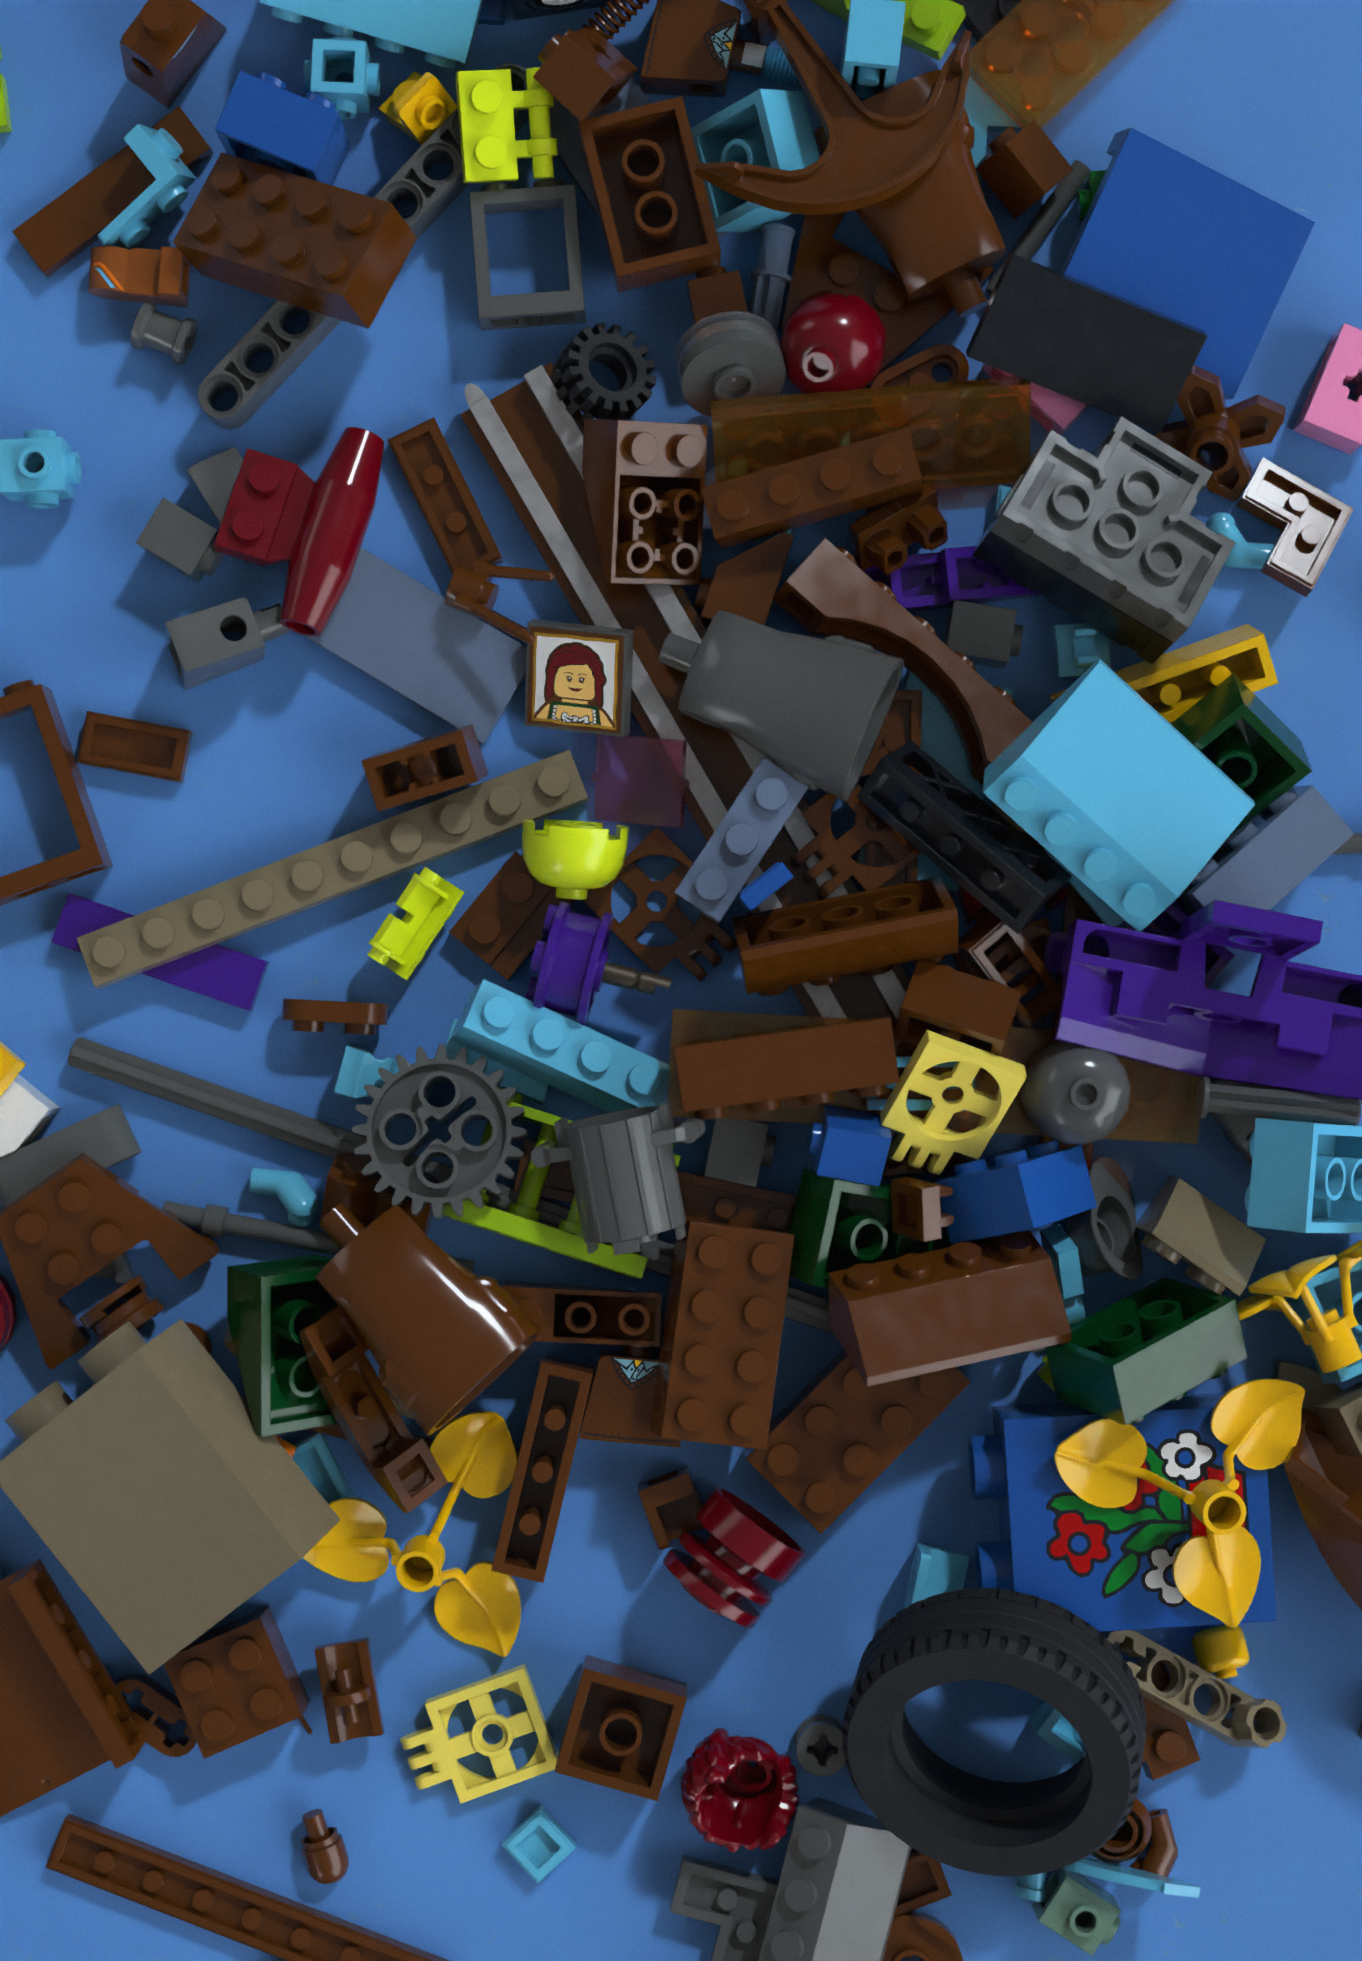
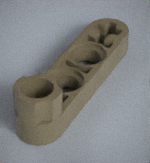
M1134 1630L1100 1632L1112 1644L1120 1643L1119 1650L1131 1658H1139L1136 1664L1132 1662L1126 1663L1131 1668L1133 1676L1139 1684V1692L1144 1698L1229 1745L1268 1748L1273 1742H1281L1284 1738L1287 1723L1282 1717V1707L1275 1701L1256 1699ZM1158 1661L1165 1663L1170 1672V1682L1163 1691L1155 1688L1151 1679L1152 1668ZM1202 1684L1209 1689L1212 1695L1211 1708L1204 1715L1197 1711L1193 1699L1196 1689ZM1228 1712L1233 1713L1232 1718H1225Z

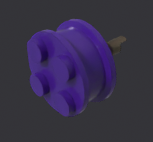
M561 901L559 905L549 904L542 931L543 935L548 936V940H537L530 965V971L539 973L538 978L531 977L525 998L532 1001L533 1006L541 1009L543 1006L554 1012L574 1016L577 1023L586 1026L596 993L600 992L602 983L630 990L636 988L638 992L653 995L656 986L670 989L672 978L645 971L639 973L637 969L608 962L609 951L607 949L612 930L613 914L605 912L602 918L598 919L570 912V903Z

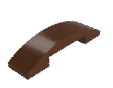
M336 1305L299 1331L310 1368L333 1416L366 1468L402 1512H411L448 1483L446 1477L424 1439L412 1437L365 1355V1352L369 1350L366 1342L353 1320L339 1305Z

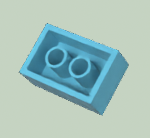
M1255 1118V1129L1249 1140V1153L1252 1158L1251 1179L1245 1193V1208L1248 1212L1247 1226L1299 1233H1362V1125L1352 1126Z

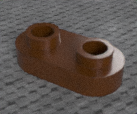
M937 344L884 370L876 376L870 388L869 405L872 412L883 422L901 424L958 395L964 388L969 375L968 361L958 348L949 344ZM936 367H944L949 371L950 379L944 383L937 382L932 377V370ZM891 390H897L902 393L904 403L900 406H891L887 403L885 394Z
M283 999L282 1020H292V1031L324 1032V1022L345 1023L346 1034L376 1035L377 1025H387L388 1004Z

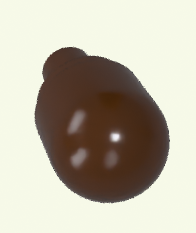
M311 1810L302 1816L307 1835L301 1841L303 1846L301 1851L310 1876L318 1883L333 1884L341 1880L348 1870L349 1857L342 1835L337 1832V1829L335 1827H327L322 1810Z

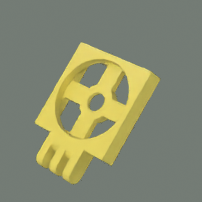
M926 1030L900 1076L899 1082L895 1085L880 1112L881 1125L899 1131L890 1146L889 1158L901 1162L911 1146L913 1148L908 1157V1165L920 1169L931 1153L927 1171L938 1176L944 1170L954 1151L978 1160L1027 1078L1025 1065ZM957 1061L952 1071L942 1073L939 1076L926 1071L938 1064ZM980 1068L988 1071L997 1081L999 1089L995 1096L974 1089L972 1082ZM951 1086L959 1087L963 1091L962 1097L956 1101L945 1100L942 1097V1093ZM909 1090L932 1098L933 1104L924 1119L909 1113L906 1106ZM967 1110L983 1116L977 1127L971 1131L961 1133L947 1128L949 1121L956 1112Z
M525 1664L426 1699L425 1706L432 1726L400 1738L403 1750L412 1749L422 1744L425 1746L426 1750L407 1758L411 1770L429 1764L432 1765L433 1770L424 1772L414 1778L417 1789H425L452 1779L460 1804L555 1770L558 1755ZM499 1688L512 1691L524 1699L528 1710L509 1717L498 1714L489 1692ZM469 1700L476 1722L472 1730L450 1738L448 1735V1722L451 1713L458 1703ZM495 1724L502 1729L503 1737L500 1742L490 1744L484 1740L482 1731L487 1725ZM535 1731L538 1737L536 1749L529 1761L520 1769H517L509 1749L514 1738ZM479 1752L489 1757L496 1777L476 1774L464 1767L458 1759Z

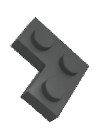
M683 1855L670 1903V1912L719 1925L710 1961H758L779 1880Z

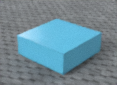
M542 1805L536 1808L502 1841V1846L537 1884L576 1848L577 1844Z

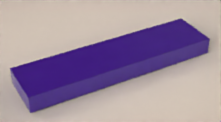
M68 893L51 943L82 953L77 937L135 915ZM215 944L141 974L252 1011L269 962Z

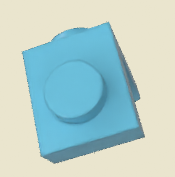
M137 124L123 139L156 180L98 234L99 239L107 246L131 248L137 245L149 234L150 227L148 225L161 212L168 213L174 210L186 199L188 195L186 189L196 180V177L180 159L179 156L183 153V149L174 137L163 128L156 130L141 124Z

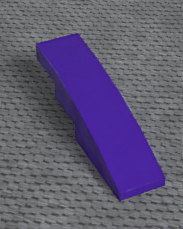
M977 546L944 548L937 553L908 555V559L903 567L889 575L885 574L875 565L863 571L873 581H879L888 586L895 594L897 602L908 612L949 608L954 600L981 604L1042 595L1035 590L1032 592L1001 573L1002 570L993 564H986L972 554Z

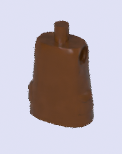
M941 70L931 71L906 80L862 101V103L872 112L885 117H906L919 111L929 101ZM965 107L958 128L948 147L919 179L885 200L854 210L880 243L909 301L918 300L946 289L960 318L971 315L987 305V299L975 274L997 262L1006 252L1002 236L986 204L977 177L972 155L975 131L974 127L970 125ZM822 126L814 132L820 157L828 144L827 135Z
M343 1203L334 1207L319 1222V1226L341 1250L317 1274L316 1280L355 1323L380 1366L379 1379L382 1386L387 1388L403 1411L408 1410L427 1436L442 1428L479 1396L529 1348L542 1332V1329L519 1309L520 1303L498 1284L497 1279L484 1275L477 1276L461 1265L428 1238L398 1205L385 1211L366 1228Z

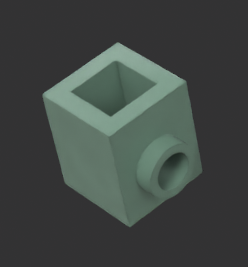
M1062 1868L1054 1870L1045 1884V1889L1047 1890L1045 1902L1035 1901L1032 1905L1036 1917L1040 1923L1093 1956L1100 1943L1107 1945L1116 1934L1121 1921L1118 1916L1121 1910L1112 1894L1081 1874Z

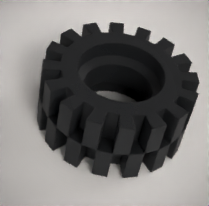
M605 323L596 324L592 330L589 326L584 328L575 336L556 360L554 368L558 370L553 375V384L562 385L556 392L558 399L561 401L569 398L571 403L566 407V410L571 415L577 409L583 413L580 419L582 423H584V419L594 418L629 420L653 393L650 390L656 385L657 376L650 374L656 368L654 360L644 361L643 358L649 352L645 344L636 348L632 343L637 336L631 331L624 338L621 337V326L613 324L607 332ZM597 361L612 369L620 382V390L617 392L611 391L599 385L591 375L589 362Z

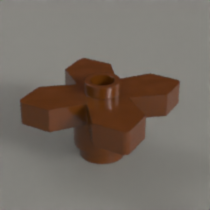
M1193 365L1176 400L1186 420L1167 423L1164 425L1161 433L1154 431L1153 436L1212 471L1213 473L1207 482L1208 491L1235 502L1239 500L1252 474V468L1242 448L1271 443L1285 419V407L1259 394L1227 407L1220 376Z

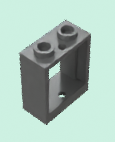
M543 179L534 182L533 188L512 189V185L508 183H491L482 186L481 192H470L478 311L482 331L586 323L575 184L565 185V182L560 179ZM563 208L570 290L492 296L486 214Z

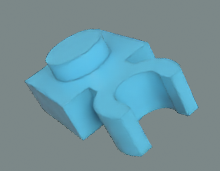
M1060 1224L1040 1229L1042 1247L1051 1258L1069 1325L1078 1323L1085 1319V1309L1080 1296L1084 1294L1078 1248Z

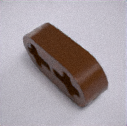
M142 1674L128 1675L116 1684L125 1701H127V1698L122 1694V1691L131 1694L136 1688L144 1693L141 1703L154 1712L152 1715L142 1707H136L132 1711L147 1736L145 1741L147 1744L169 1757L183 1756L195 1747L197 1741L178 1697ZM160 1716L170 1724L176 1723L178 1719L184 1720L188 1724L185 1727L184 1733L190 1739L187 1740L184 1737H179L176 1742L169 1740L167 1735L170 1728L157 1719V1717Z

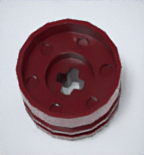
M716 1486L696 1514V1518L710 1534L709 1538L705 1540L698 1535L683 1531L679 1537V1542L694 1558L671 1548L664 1557L663 1563L680 1581L682 1587L703 1606L719 1616L727 1617L746 1628H752L760 1616L746 1598L766 1607L772 1601L771 1594L758 1580L760 1575L763 1574L773 1580L785 1583L806 1554L793 1538L768 1517L735 1494Z

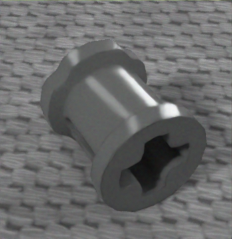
M146 302L142 305L136 316L131 332V346L139 350L143 349L144 346L150 347L172 356L174 363L183 365L192 351L197 335L198 322L189 317L181 321L156 311L154 304Z

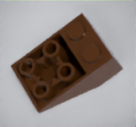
M584 419L582 476L606 583L700 585L704 497L701 487H705L708 425Z

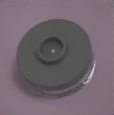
M728 311L708 316L691 326L681 337L676 348L675 360L683 396L694 410L709 417L729 419L757 412L777 397L785 383L786 367L778 335L768 321L752 313Z

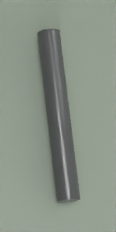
M1074 160L1071 164L1074 170L1057 184L1010 251L1011 253L1028 260L1032 258L1076 195L1077 189H1080L1088 178L1091 170L1084 163ZM1008 256L985 287V291L990 296Z

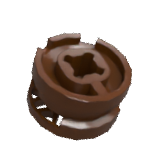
M140 1275L115 1290L79 1318L86 1330L93 1329L99 1337L96 1344H99L128 1321L138 1330L152 1317L154 1318L165 1309L157 1298L151 1299L146 1293L147 1284ZM124 1297L127 1299V1301L116 1307L108 1315L105 1313L106 1310Z

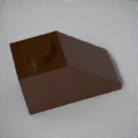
M783 532L717 565L713 579L703 576L694 603V607L703 609L700 618L702 623L709 626L713 617L719 610L765 626L794 535Z

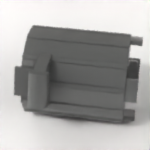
M670 1100L658 1106L624 1109L586 1117L569 1123L567 1117L561 1118L554 1123L558 1143L546 1141L532 1150L531 1161L537 1167L543 1168L553 1162L569 1161L584 1242L587 1244L588 1254L594 1253L599 1248L598 1243L612 1242L614 1255L641 1251L640 1244L653 1241L658 1238L660 1232L674 1228L677 1240L686 1237V1217L671 1143L681 1141L690 1144L704 1134L705 1123L698 1117H690L684 1122L675 1123Z

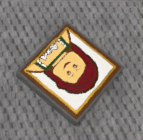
M537 619L527 622V632L535 636V643L527 644L525 726L625 737L630 734L634 630Z

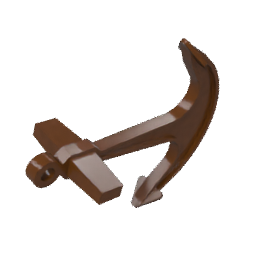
M741 0L744 23L756 42L768 44L776 39L779 42L826 132L828 144L818 161L803 169L787 171L728 161L699 163L694 171L697 176L733 196L772 210L793 214L821 215L853 211L885 200L919 179L939 159L953 138L963 115L970 74L971 31L965 30L962 38L944 63L929 101L919 111L906 117L889 118L872 112L860 101L788 6V0Z

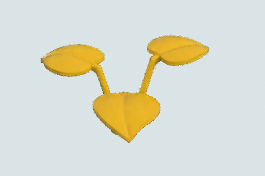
M1362 1239L1338 1255L1320 1256L1299 1262L1291 1266L1287 1271L1272 1273L1248 1286L1247 1288L1250 1293L1259 1294L1252 1295L1236 1303L1240 1321L1262 1310L1281 1311L1301 1334L1305 1346L1311 1345L1323 1373L1341 1369L1362 1359V1352L1351 1328L1358 1325V1322L1353 1313L1350 1282L1352 1267L1362 1259ZM1335 1261L1339 1262L1343 1316L1341 1317L1336 1308L1321 1313L1307 1286V1282L1313 1276ZM1299 1295L1301 1296L1311 1315V1318L1306 1320L1308 1327L1284 1297L1298 1299Z
M1258 1379L1239 1384L1226 1392L1216 1403L1210 1419L1212 1434L1219 1441L1228 1445L1223 1452L1225 1480L1223 1482L1215 1479L1205 1480L1199 1483L1192 1492L1147 1469L1140 1468L1147 1455V1446L1143 1436L1132 1424H1119L1109 1418H1099L1091 1421L1061 1442L1054 1452L1055 1465L1065 1484L1078 1497L1097 1507L1118 1508L1128 1505L1136 1495L1137 1478L1144 1479L1182 1499L1186 1504H1190L1194 1516L1206 1526L1207 1536L1198 1535L1190 1537L1179 1547L1172 1566L1174 1583L1181 1595L1193 1606L1214 1616L1227 1626L1236 1628L1244 1618L1255 1595L1260 1575L1261 1556L1256 1540L1242 1527L1246 1518V1506L1242 1498L1234 1492L1239 1487V1481L1235 1479L1233 1459L1236 1454L1238 1460L1243 1465L1254 1470L1270 1469L1282 1464L1292 1447H1295L1298 1442L1305 1390L1300 1385L1285 1380Z
M478 1411L462 1415L449 1422L440 1430L430 1447V1451L447 1481L453 1483L429 1535H418L411 1538L406 1543L403 1551H401L395 1539L384 1537L387 1530V1521L380 1509L367 1500L345 1497L329 1503V1506L340 1518V1521L303 1558L314 1567L334 1577L351 1582H368L375 1580L386 1572L390 1560L387 1550L389 1549L392 1555L391 1564L396 1566L397 1579L404 1588L413 1592H424L433 1586H440L434 1600V1613L440 1626L449 1635L465 1644L489 1650L500 1657H506L515 1642L521 1621V1598L513 1577L491 1571L493 1562L480 1561L474 1564L466 1574L458 1567L441 1571L446 1556L444 1547L438 1539L461 1489L463 1488L468 1494L476 1498H490L506 1490L513 1481L517 1465V1449L504 1418L495 1412Z

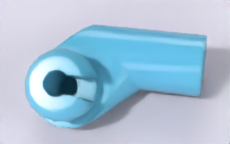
M1218 512L1211 515L1206 522V527L1216 534L1221 533L1236 542L1224 566L1229 568L1262 569L1274 544L1246 542L1236 525H1234L1235 520L1230 514Z
M253 1167L250 1177V1193L278 1196L288 1212L289 1222L297 1227H307L315 1221L316 1212L319 1209L318 1197L301 1174L293 1171Z

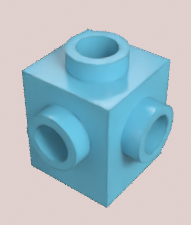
M335 36L329 39L313 38L312 60H305L304 63L305 93H315L336 105L335 111L339 112L341 119H353L356 117V113H370L371 96H379L380 64L372 63L366 41H358L355 38L346 36ZM348 79L353 81V83L340 81Z
M46 429L28 430L24 432V438L0 439L1 494L11 502L27 501V507L35 509L59 507V500L74 499V484L81 483L82 478L80 456L78 452H72V446L62 437H56L55 431Z

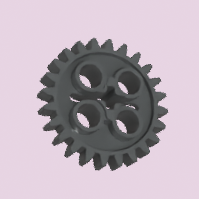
M439 1044L435 1059H428L421 1046L417 1047L416 1063L411 1065L400 1054L397 1055L396 1061L399 1068L397 1073L393 1075L388 1070L380 1067L378 1072L385 1084L381 1088L365 1085L364 1089L374 1099L372 1105L360 1104L355 1107L359 1114L367 1118V1123L353 1126L352 1132L357 1136L366 1138L367 1143L355 1148L354 1154L357 1157H371L372 1159L361 1170L362 1174L365 1177H372L378 1174L382 1176L374 1188L379 1195L386 1193L392 1188L395 1189L391 1203L393 1206L398 1205L400 1207L408 1198L411 1199L412 1214L415 1217H419L426 1204L431 1205L436 1220H441L445 1205H451L459 1218L463 1217L464 1201L469 1199L477 1208L483 1209L484 1203L481 1193L487 1189L498 1197L502 1195L495 1181L498 1176L513 1180L516 1177L512 1169L506 1165L508 1159H524V1153L517 1147L512 1146L513 1140L526 1138L527 1130L513 1126L512 1122L523 1117L525 1110L523 1107H508L507 1105L518 1094L516 1088L508 1087L499 1090L498 1087L505 1077L504 1072L499 1069L488 1076L485 1075L488 1064L487 1058L481 1056L471 1066L468 1064V1052L464 1047H461L454 1060L448 1059L444 1044ZM443 1081L452 1084L456 1092L450 1104L438 1108L428 1103L427 1094L432 1085ZM474 1098L476 1100L473 1108L449 1125L448 1131L452 1137L448 1142L443 1143L442 1140L435 1139L421 1153L413 1165L409 1167L404 1165L405 1158L431 1139L432 1133L428 1128L431 1123L436 1121L442 1126L447 1124L467 1099ZM402 1118L414 1121L416 1133L410 1142L397 1145L389 1141L388 1131L393 1122ZM478 1119L489 1122L492 1125L493 1131L488 1142L480 1146H473L464 1141V1130L470 1122ZM434 1157H447L453 1162V1172L450 1178L438 1184L429 1182L425 1178V1168L428 1162Z

